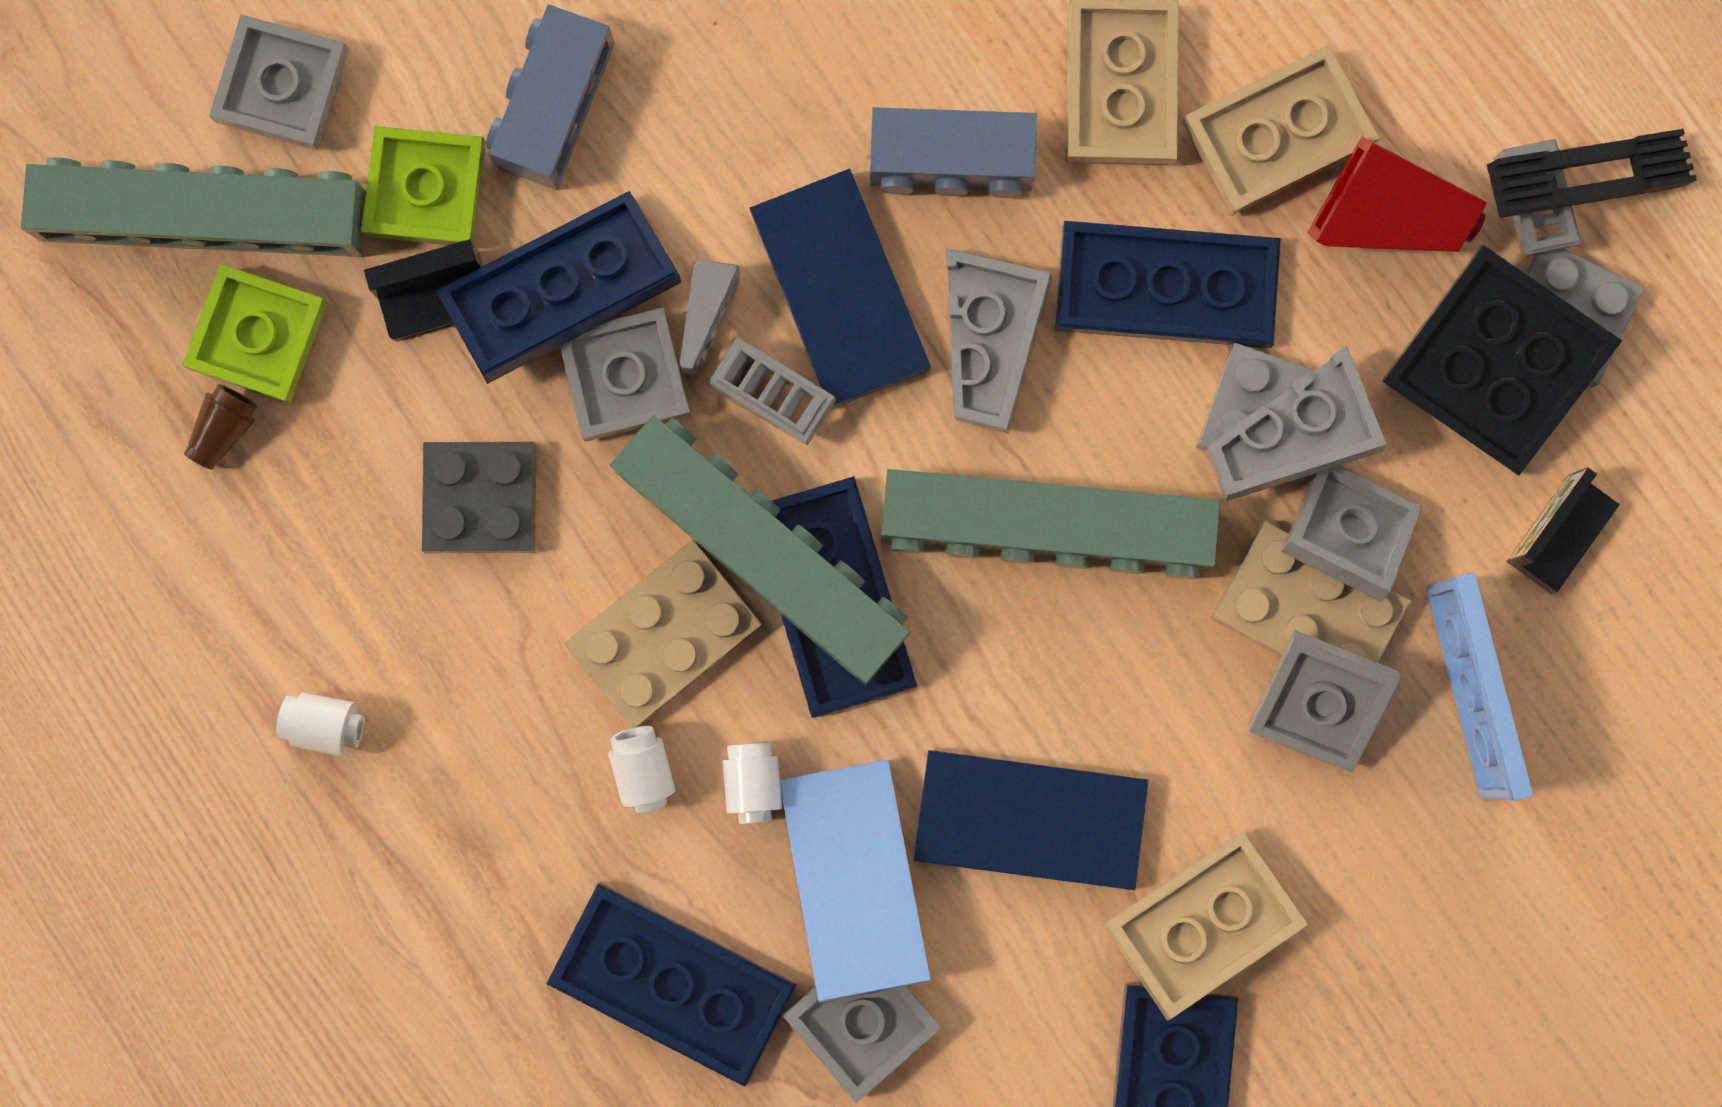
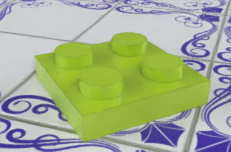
M374 126L361 227L362 234L365 237L439 245H451L470 239L474 244L486 146L484 138L481 136Z
M220 263L182 366L188 370L291 404L328 302L321 297Z

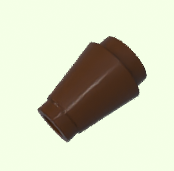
M218 384L212 394H205L184 455L193 462L213 470L218 461L226 455L255 422L252 415L257 405L243 394L225 385Z

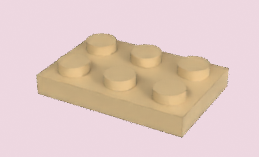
M1070 0L1068 12L1066 162L1175 164L1177 160L1179 0Z
M1330 45L1185 115L1182 121L1232 216L1348 159L1361 136L1375 143L1380 139Z
M1267 521L1262 522L1215 608L1211 619L1280 657L1293 631L1296 630L1378 663L1411 600L1391 589V592L1381 602L1281 552L1289 533Z
M692 539L568 639L564 645L629 726L635 728L654 715L763 625Z
M1242 831L1109 920L1103 926L1166 1020H1170L1301 931L1308 924L1246 834Z

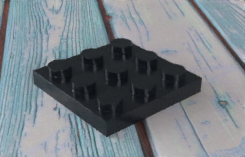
M1481 245L1382 378V381L1519 476L1623 340L1485 245Z

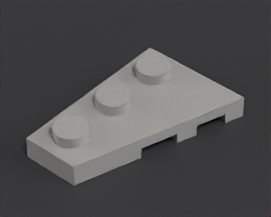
M946 248L949 278L948 302L951 321L954 417L956 421L1009 434L1052 282L1051 273Z
M1346 345L1332 355L1327 363L1310 375H1304L1293 383L1288 391L1267 406H1261L1211 442L1206 452L1226 502L1381 453L1387 444Z

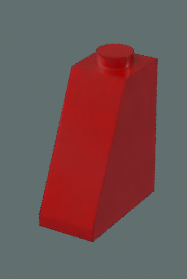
M1361 136L1307 233L1316 242L1327 247L1459 252L1464 242H1471L1481 230L1485 221L1483 210L1487 202Z

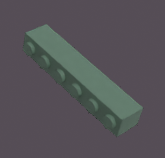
M53 157L47 159L46 165L26 164L21 229L42 242L363 257L364 235L361 232L366 192L356 180H352L351 175L338 171L319 172L318 178L298 177V174L294 171L281 168L265 169L264 176L243 175L244 171L239 168L221 165L211 166L210 173L189 172L188 167L174 163H158L155 166V170L135 169V165L117 160L102 161L101 168L81 167V163L76 160Z
M653 414L611 462L610 467L639 494L861 683L867 686L909 636L910 631L903 626L908 617L885 597L882 596L875 603L862 592L860 588L865 583L864 579L841 560L835 567L829 564L818 554L823 545L803 527L797 525L791 531L775 518L781 511L780 508L762 492L755 489L749 496L733 481L739 474L722 458L713 453L707 460L691 447L697 440L696 437L677 420L671 418L664 424Z
M887 469L881 541H891L892 551L904 553H924V545L946 547V555L957 558L976 559L979 558V550L1001 552V561L1032 564L1034 563V555L1056 557V566L1064 568L1088 569L1089 560L1111 562L1110 571L1118 573L1144 574V565L1166 567L1165 576L1199 579V570L1207 571L1215 566L1220 500Z

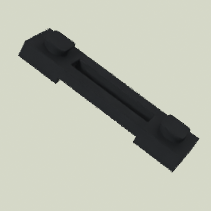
M1684 129L1640 135L1633 139L1565 150L1541 151L1498 158L1486 166L1499 217L1504 218L1689 185L1697 181L1696 175L1690 176L1689 171L1693 170L1694 167L1693 163L1687 164L1686 162L1691 156L1690 152H1684L1683 148L1688 146L1687 140L1681 141L1680 139L1681 136L1685 135ZM1629 158L1634 175L1633 177L1555 189V186L1549 187V182L1553 181L1552 174L1546 175V172Z

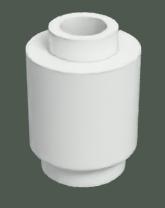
M302 692L298 697L287 695L283 700L278 714L276 733L279 739L288 740L291 747L344 757L350 747L358 748L364 733L365 717L358 714L355 702Z
M652 726L635 727L613 735L610 738L612 750L609 751L608 756L621 804L625 807H634L636 813L652 812L666 806L668 803L667 797L672 795L676 788L662 738L655 736Z
M771 742L727 746L728 760H723L727 814L738 813L739 824L772 821L771 810L782 809L778 756H772Z

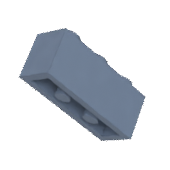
M550 4L547 5L542 20L538 18L533 20L525 43L529 53L522 69H514L507 85L506 98L510 100L503 119L495 118L487 136L486 147L490 149L489 156L497 169L558 190L615 44L608 25Z
M872 107L870 186H881V191L888 194H909L913 192V187L935 188V193L943 196H962L967 194L968 189L989 190V195L993 197H1019L1022 195V191H1031L1035 179L1037 113Z

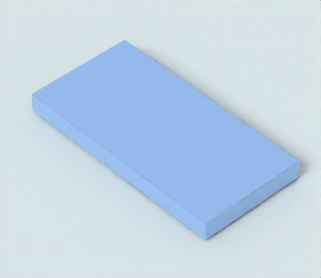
M1475 572L1428 585L1426 593L1479 796L1484 800L1516 801L1533 797Z
M888 759L780 780L818 1002L824 1003L931 982Z

